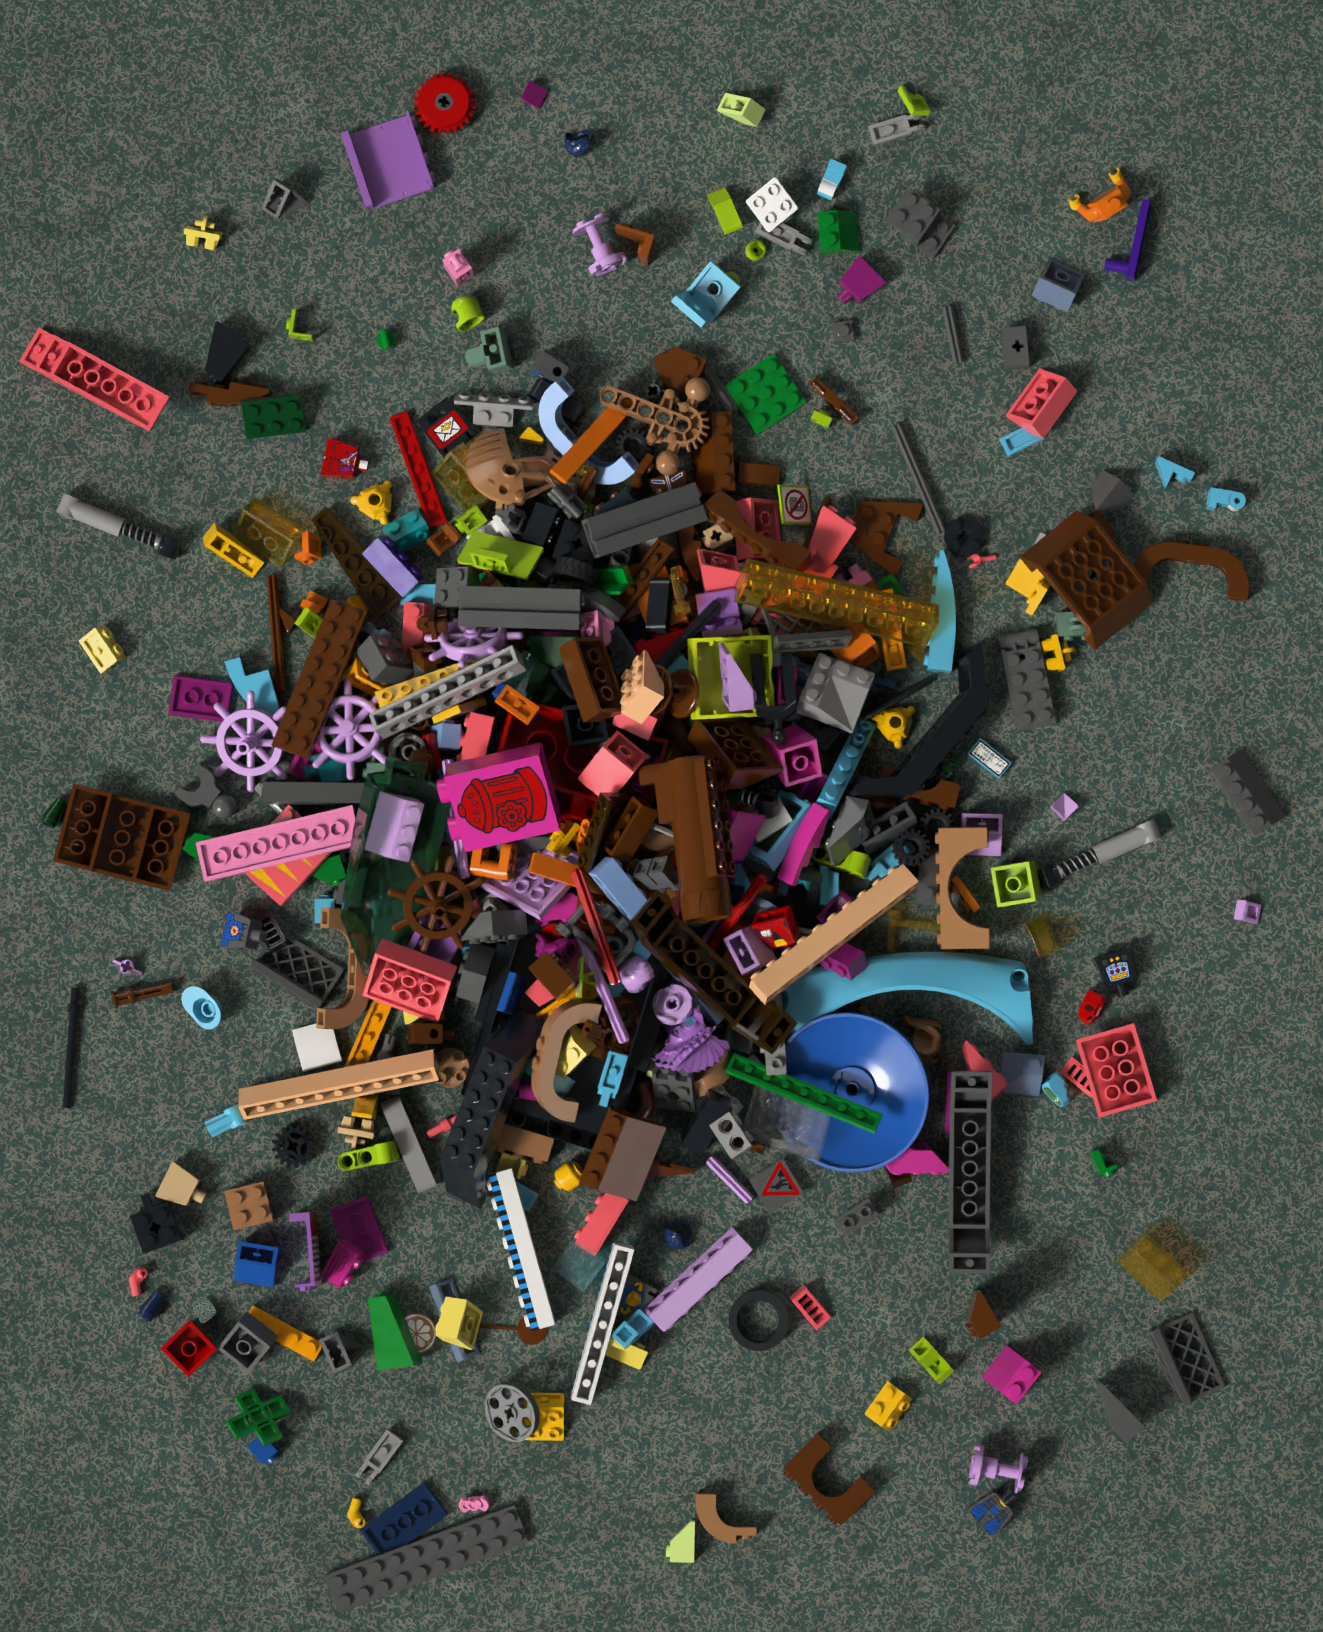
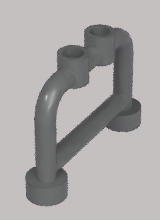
M594 901L597 911L628 939L627 945L614 959L618 968L633 951L636 945L635 935L628 928L631 924L623 917L618 919L613 915L615 910L606 903L603 906L601 903ZM581 904L564 924L560 922L555 929L566 939L573 933L601 957L596 942L575 925L585 913ZM603 965V966L601 967V969L606 973L605 968H604V965Z

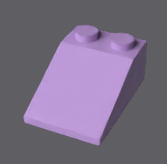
M723 641L718 642L723 701L730 712L754 709V702L757 701L756 691L752 689L751 683H748Z

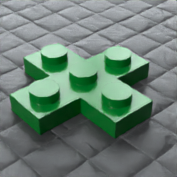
M253 1388L235 1396V1401L242 1413L227 1420V1426L236 1440L255 1432L265 1447L282 1438V1433L275 1424V1421L289 1415L290 1409L281 1395L264 1403L261 1402Z

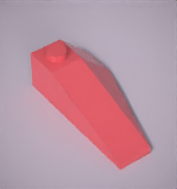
M404 602L402 649L406 656L407 646L424 642V636L432 634V630L429 632L420 631L416 624L420 616H429V609L432 604ZM426 642L435 650L437 642ZM412 672L405 679V681L415 678L414 672Z

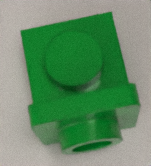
M1099 1149L1089 1153L1098 1175L1103 1174L1104 1177L1116 1173L1114 1169L1119 1168L1118 1164L1106 1167L1107 1159L1103 1152H1099Z

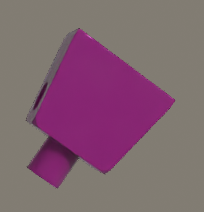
M859 255L840 280V286L844 290L837 298L844 305L852 298L860 304L881 290L886 282Z

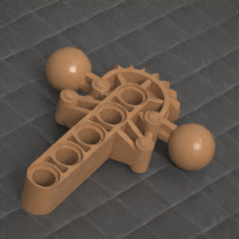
M695 377L687 382L685 393L688 399L683 403L679 401V398L672 389L665 391L659 405L611 386H606L600 391V401L605 407L651 425L646 437L649 445L667 442V450L659 453L655 460L657 470L663 475H672L680 468L681 462L678 456L680 447H686L689 453L691 452V445L696 450L698 449L696 442L703 444L704 440L701 437H708V434L703 431L710 429V426L704 425L709 422V418H702L706 415V411L698 412L696 410L698 403L704 401L710 394V385L704 378ZM605 393H613V400H604L603 396ZM630 400L633 405L630 408H624L622 402ZM673 404L679 407V413L672 411ZM643 407H648L651 409V413L644 416L640 413V410ZM666 414L670 417V420L667 423H661L659 417ZM680 422H686L688 428L682 431L677 428V425ZM664 430L670 432L667 437L661 436Z

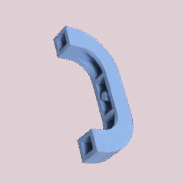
M563 376L557 379L544 392L539 404V420L543 432L552 442L554 449L562 455L579 439L562 418V404L575 391ZM628 451L613 462L601 461L592 454L577 472L584 476L588 467L594 466L599 470L594 483L610 485L622 482L636 471L639 463Z

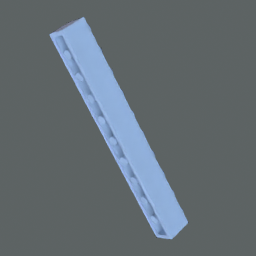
M605 857L589 872V875L633 927L631 919L645 904L647 895L642 889L635 886L633 877L622 870L623 866L618 859ZM666 968L675 981L688 990L693 1003L709 1023L718 1025L722 1020Z

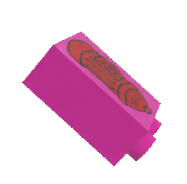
M542 742L447 764L444 778L437 780V790L442 804L451 802L455 815L447 818L451 839L453 841L462 839L465 852L560 831L562 815Z

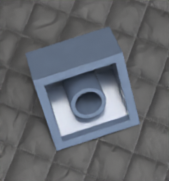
M1049 258L1031 296L1041 302L1053 305L1059 310L1068 312L1085 274Z

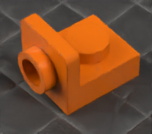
M309 531L303 532L302 552L294 554V559L306 565L322 559L321 537Z
M310 591L306 600H302L300 607L303 610L306 607L320 617L328 599Z

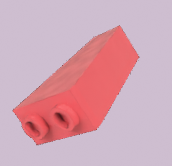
M831 505L828 508L826 506L822 507L808 548L810 550L814 546L817 549L811 564V568L817 573L826 572L834 564L858 529L854 526L856 524L855 521L847 516L843 519L838 515L840 511Z
M579 946L576 954L568 963L562 962V958H559L563 964L561 968L564 970L567 967L575 976V984H577L578 958L582 956ZM595 954V957H596V959H597V961H598V964H599V966H600V968H601L602 965H603V962H602V960ZM584 961L583 974H587L589 970ZM538 979L525 992L539 1007L555 999Z

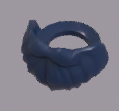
M580 131L571 135L567 132L564 139L566 151L575 158L584 156L585 150L591 145L592 133L590 131ZM584 136L589 137V139L583 138L581 140L576 141L577 139Z
M675 1220L672 1223L665 1222L662 1229L664 1242L671 1249L682 1250L689 1247V1239L692 1234L689 1224L682 1220ZM681 1224L686 1227L687 1236L684 1239H680L679 1235L672 1231L675 1225Z

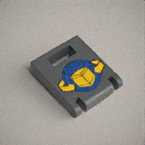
M628 1273L617 1314L628 1320L638 1309L646 1313L643 1309L654 1299L653 1296L648 1294L649 1291L657 1294L659 1290Z

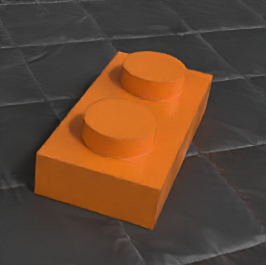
M509 685L504 687L495 700V703L527 725L540 709L539 706Z
M958 875L950 880V889L955 895L959 894L963 899L961 904L967 912L971 910L974 913L980 909V906Z

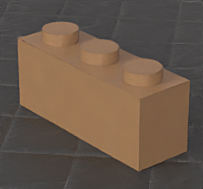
M504 1124L494 1150L503 1153L506 1149L513 1152L512 1156L522 1159L526 1155L532 1157V1162L543 1165L544 1161L548 1162L555 1139Z

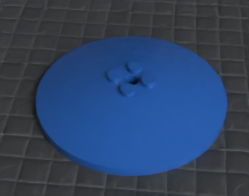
M838 1012L810 1021L786 1041L787 1075L883 1114L876 1133L873 1134L770 1091V1101L775 1120L785 1138L800 1154L828 1169L842 1172H863L892 1162L912 1145L922 1130L928 1114L930 1085L921 1056L902 1032L884 1020L872 1015L857 1012ZM849 1084L857 1086L858 1092L856 1094L849 1093Z

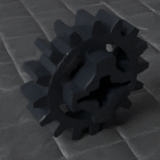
M289 1125V1130H286L284 1127L281 1128L283 1133L275 1134L278 1140H272V1143L276 1144L272 1151H277L278 1153L274 1158H281V1165L287 1162V1168H290L292 1164H294L295 1168H298L300 1162L305 1166V1159L312 1160L309 1154L315 1153L311 1146L315 1145L316 1142L310 1141L313 1135H306L308 1131L306 1128L300 1131V1125H297L296 1129H293L292 1125ZM290 1133H298L303 1137L295 1139ZM284 1138L286 1141L285 1147L281 1149V1141ZM290 1141H292L293 1143H298V1146L296 1147L297 1152H295L294 1150H289V1147L291 1146ZM307 1143V1150L303 1155L302 1148ZM292 1154L297 1160H290L285 1156Z

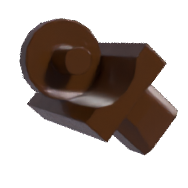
M436 604L430 605L429 616H420L417 619V628L422 632L432 630V640L438 639L439 633L448 632V622H450L448 609L437 610Z

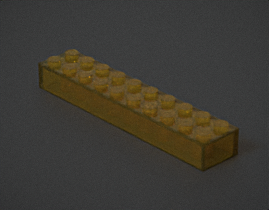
M748 558L735 583L734 602L926 648L939 622V605Z

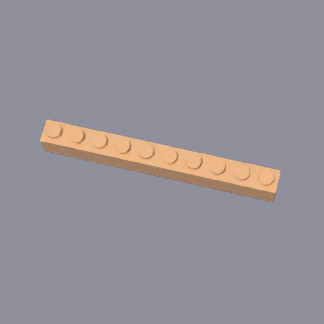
M904 864L898 868L894 866L888 871L885 878L877 879L872 884V888L868 891L866 889L861 891L855 901H848L842 907V911L838 914L836 912L831 914L825 924H818L812 930V934L808 937L806 935L801 937L795 947H788L781 954L782 957L778 960H771L766 965L767 968L762 972L759 970L751 976L749 988L764 1005L914 891L919 881Z
M432 1049L239 1089L238 1107L244 1120L438 1081L439 1063Z

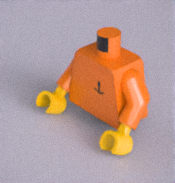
M1116 168L1117 173L1115 175H1111L1109 172L1112 182L1116 184L1114 187L1087 204H1082L1078 194L1074 195L1075 200L1068 199L1071 209L1077 210L1088 221L1099 222L1108 219L1128 206L1127 200L1131 197L1132 192L1124 180L1119 168Z

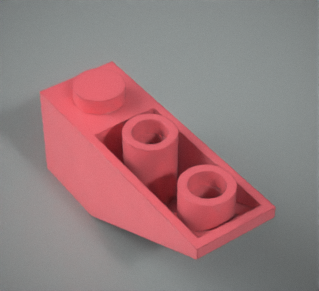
M966 1040L961 1049L967 1070L993 1072L992 1102L1007 1087L1006 1079L1001 1073H997L992 1068L993 1066L987 1058H983L979 1054V1050L974 1044H970Z

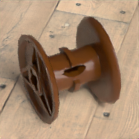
M654 665L664 683V698L650 715L659 714L667 708L672 716L686 718L694 711L698 703L699 683L697 677L691 670L686 668L678 669L670 675L664 667Z

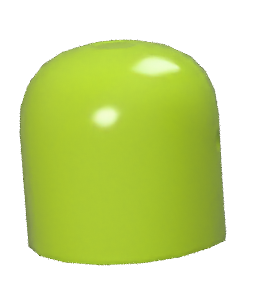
M463 295L453 301L451 311L459 316V321L456 323L458 332L468 331L485 319L481 306L474 296ZM470 320L469 324L463 325L466 321Z

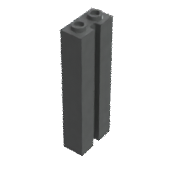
M694 482L582 520L581 522L594 559L707 521V508L701 505L699 500L702 496L700 488Z
M459 586L458 626L581 630V626H584L585 615L581 614V606H585V594H582L580 589Z
M263 782L261 784V804L376 806L379 792H388V788H384V783Z

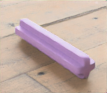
M711 1156L706 1161V1164L746 1204L753 1199V1195L715 1156Z

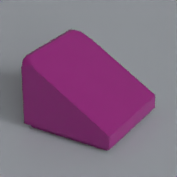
M529 80L521 96V101L539 109L547 91Z

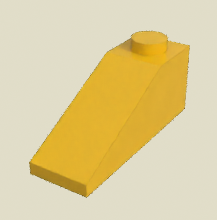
M215 522L203 536L204 545L252 578L264 564L261 558Z
M369 1094L356 1097L351 1116L376 1119L379 1095Z

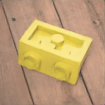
M105 625L94 628L79 640L100 674L105 673L117 662L126 658L122 647L117 644L112 632Z

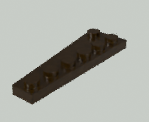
M325 507L312 519V522L328 544L374 619L379 621L404 597L362 555L366 549L329 508Z

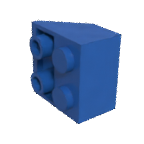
M239 1241L235 1259L234 1281L274 1287L281 1247Z

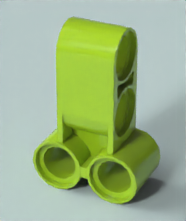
M820 844L819 848H816L817 851H826L825 856L821 859L816 858L815 855L813 860L817 864L866 879L871 863L869 855L852 851L842 864H838L835 867L832 865L826 846Z
M390 1141L368 1148L345 1152L339 1156L338 1165L342 1170L347 1171L400 1161L396 1141ZM367 1151L372 1155L370 1162H367L364 1158ZM347 1156H350L353 1160L350 1167L345 1163Z

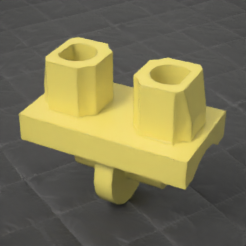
M204 216L202 221L195 220V226H200L201 228L187 226L184 229V234L187 235L186 245L198 246L199 237L206 238V249L215 250L219 240L222 239L223 232L208 230L207 228L214 229L215 223L208 222L209 217Z

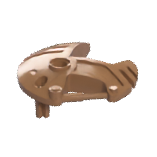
M503 427L489 430L475 439V442L470 445L466 454L465 468L472 485L481 494L496 501L495 509L501 508L506 510L510 504L521 506L525 500L553 488L539 473L540 471L556 486L560 480L553 476L550 470L563 455L554 449L551 441H548L543 456L513 460ZM547 484L538 489L524 492V487Z

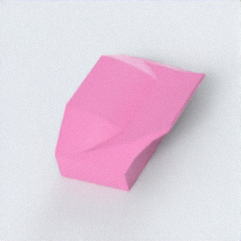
M598 610L581 613L585 615L584 626H581L580 630L581 638L603 637L605 646H607L611 641L610 631L615 628L614 621L603 616Z

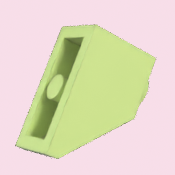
M728 93L724 94L717 109L718 112L755 127L758 126L766 110L751 98Z
M690 1520L670 1540V1545H666V1557H670V1562L694 1563L695 1520Z

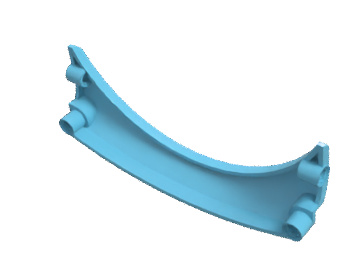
M907 952L865 957L867 967L852 981L839 976L830 969L827 970L823 966H819L808 971L781 993L783 1010L798 1023L785 1038V1043L805 1024L821 1016L828 1015L845 1004L860 998L896 990H928L956 995L990 1010L1010 1025L1026 1045H1033V1015L1028 974L1025 964L1021 961L956 952ZM1016 971H1022L1020 975H1014Z

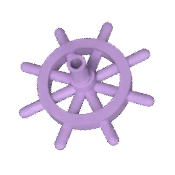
M449 615L448 632L440 633L438 639L432 640V634H427L424 636V640L426 642H440L441 649L429 655L430 661L446 656L452 660L459 661V668H465L468 661L480 660L499 652L508 640L522 639L524 634L520 631L508 632L507 628L458 626V618Z
M349 678L344 680V695L333 700L317 739L323 752L312 765L314 768H319L330 757L337 762L346 763L347 778L353 780L355 777L354 763L364 761L373 755L382 764H386L388 758L378 750L383 738L374 731L373 725L360 724L369 713L377 710L378 701L376 695L370 701L363 697L352 695V681ZM352 705L362 707L363 709L353 719ZM344 706L345 719H343L337 712H335V710ZM328 717L334 720L339 726L325 727ZM360 732H374L371 741L369 742ZM339 734L328 745L325 739V735ZM346 739V754L335 751ZM358 742L364 748L354 753V743Z
M253 691L247 692V708L239 709L231 714L220 703H215L214 709L221 715L224 721L218 729L217 736L202 735L200 737L202 743L216 744L219 756L223 761L214 771V775L220 777L230 768L238 774L247 776V791L250 793L255 790V776L262 775L271 769L281 780H287L288 775L277 764L284 751L274 748V752L270 757L261 747H273L271 745L273 739L261 737L268 730H271L273 737H275L280 725L278 721L283 717L287 707H281L272 716L264 710L255 708V693ZM247 718V731L236 720ZM255 719H258L264 724L255 732ZM230 726L240 737L227 736ZM227 744L237 745V750L231 754ZM255 753L265 764L255 766ZM247 754V765L237 760L242 755Z

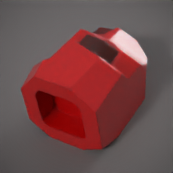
M1087 990L1078 1009V1016L1081 1022L1086 1025L1093 1023L1099 1016L1106 998Z

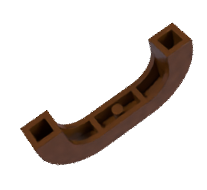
M1177 540V543H1158L1144 550L1132 564L1146 581L1147 586H1149L1152 567L1161 561H1177L1213 566L1218 568L1226 578V600L1241 602L1248 600L1249 581L1243 565L1229 552L1209 547L1208 543L1198 542L1197 545H1191L1186 540Z

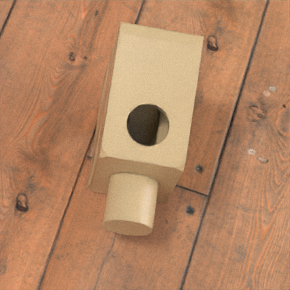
M172 1162L155 1196L188 1206L191 1199L202 1204L207 1193L197 1188L201 1181L178 1163Z

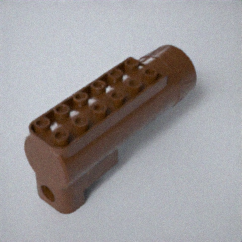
M716 755L679 757L670 759L667 762L643 765L639 769L640 785H653L655 787L659 823L672 825L679 884V902L683 922H705L732 917L731 890L728 879L735 878L736 865L733 861L732 852L734 846L730 837L731 823L728 819L729 803L726 800L725 792L727 784L723 774L724 762Z

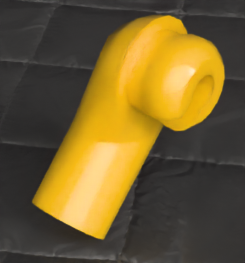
M353 1498L347 1516L354 1527L363 1528L366 1521L359 1511L362 1500Z

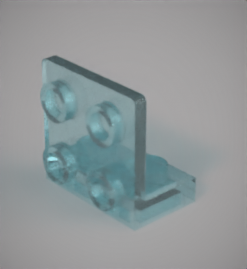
M574 1238L554 1264L553 1269L584 1293L608 1259L599 1252L596 1256H593L575 1245L577 1239Z

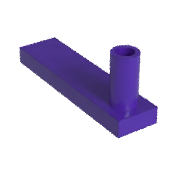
M1142 199L1129 262L1106 258L1104 270L1124 273L1127 280H1136L1151 209L1150 200Z

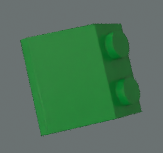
M841 210L817 212L820 255L860 252L856 212Z

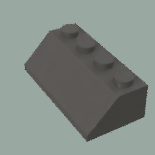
M1242 749L1208 770L1251 838L1285 817L1283 811Z

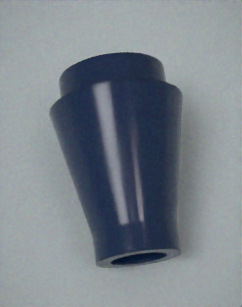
M154 1291L138 1308L139 1312L137 1314L152 1322L153 1318L156 1319L164 1296Z

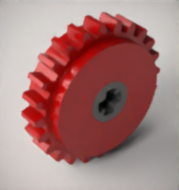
M440 72V77L432 74L433 79L430 81L428 78H425L426 84L420 83L421 90L415 91L419 96L413 98L414 102L418 103L413 105L414 110H419L415 113V116L421 117L419 119L420 124L425 122V129L431 127V133L438 130L441 136L442 132L446 131L447 136H449L450 131L453 130L457 134V128L464 130L463 124H470L468 117H474L473 113H471V111H476V107L472 105L476 103V99L471 98L474 96V91H468L471 88L470 84L464 85L465 79L463 78L459 81L457 74L454 78L451 77L450 72H448L447 77H444L442 72ZM444 100H446L449 104H446V107H442L441 102L443 103Z

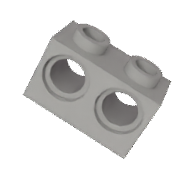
M728 1112L709 1126L730 1158L735 1160L754 1147L752 1143L754 1138L748 1130H743L741 1127L743 1122L738 1114L733 1115L732 1112ZM730 1120L733 1127L731 1131L726 1132L723 1129V1124ZM741 1137L744 1145L742 1148L737 1149L734 1141Z

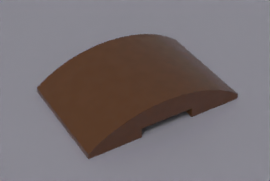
M73 783L53 861L121 880L171 891L191 814Z

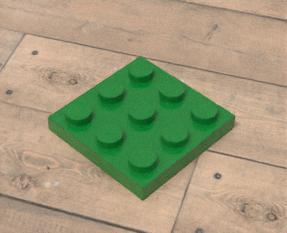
M774 353L724 385L756 435L761 434L807 404Z

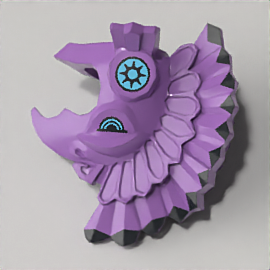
M694 1006L693 1013L681 1025L670 1026L668 1038L665 1040L666 1047L651 1058L655 1061L657 1067L671 1068L672 1071L677 1070L680 1074L684 1071L688 1073L700 1072L701 1070L707 1071L709 1066L714 1067L715 1063L720 1062L721 1057L725 1056V1050L730 1047L728 1041L719 1040L712 1034L717 1025L712 1029L711 1027H706L703 1022L702 1013Z

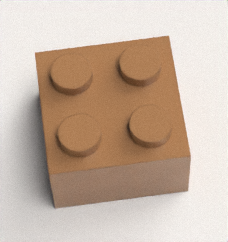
M266 1181L224 1191L233 1230L275 1221Z

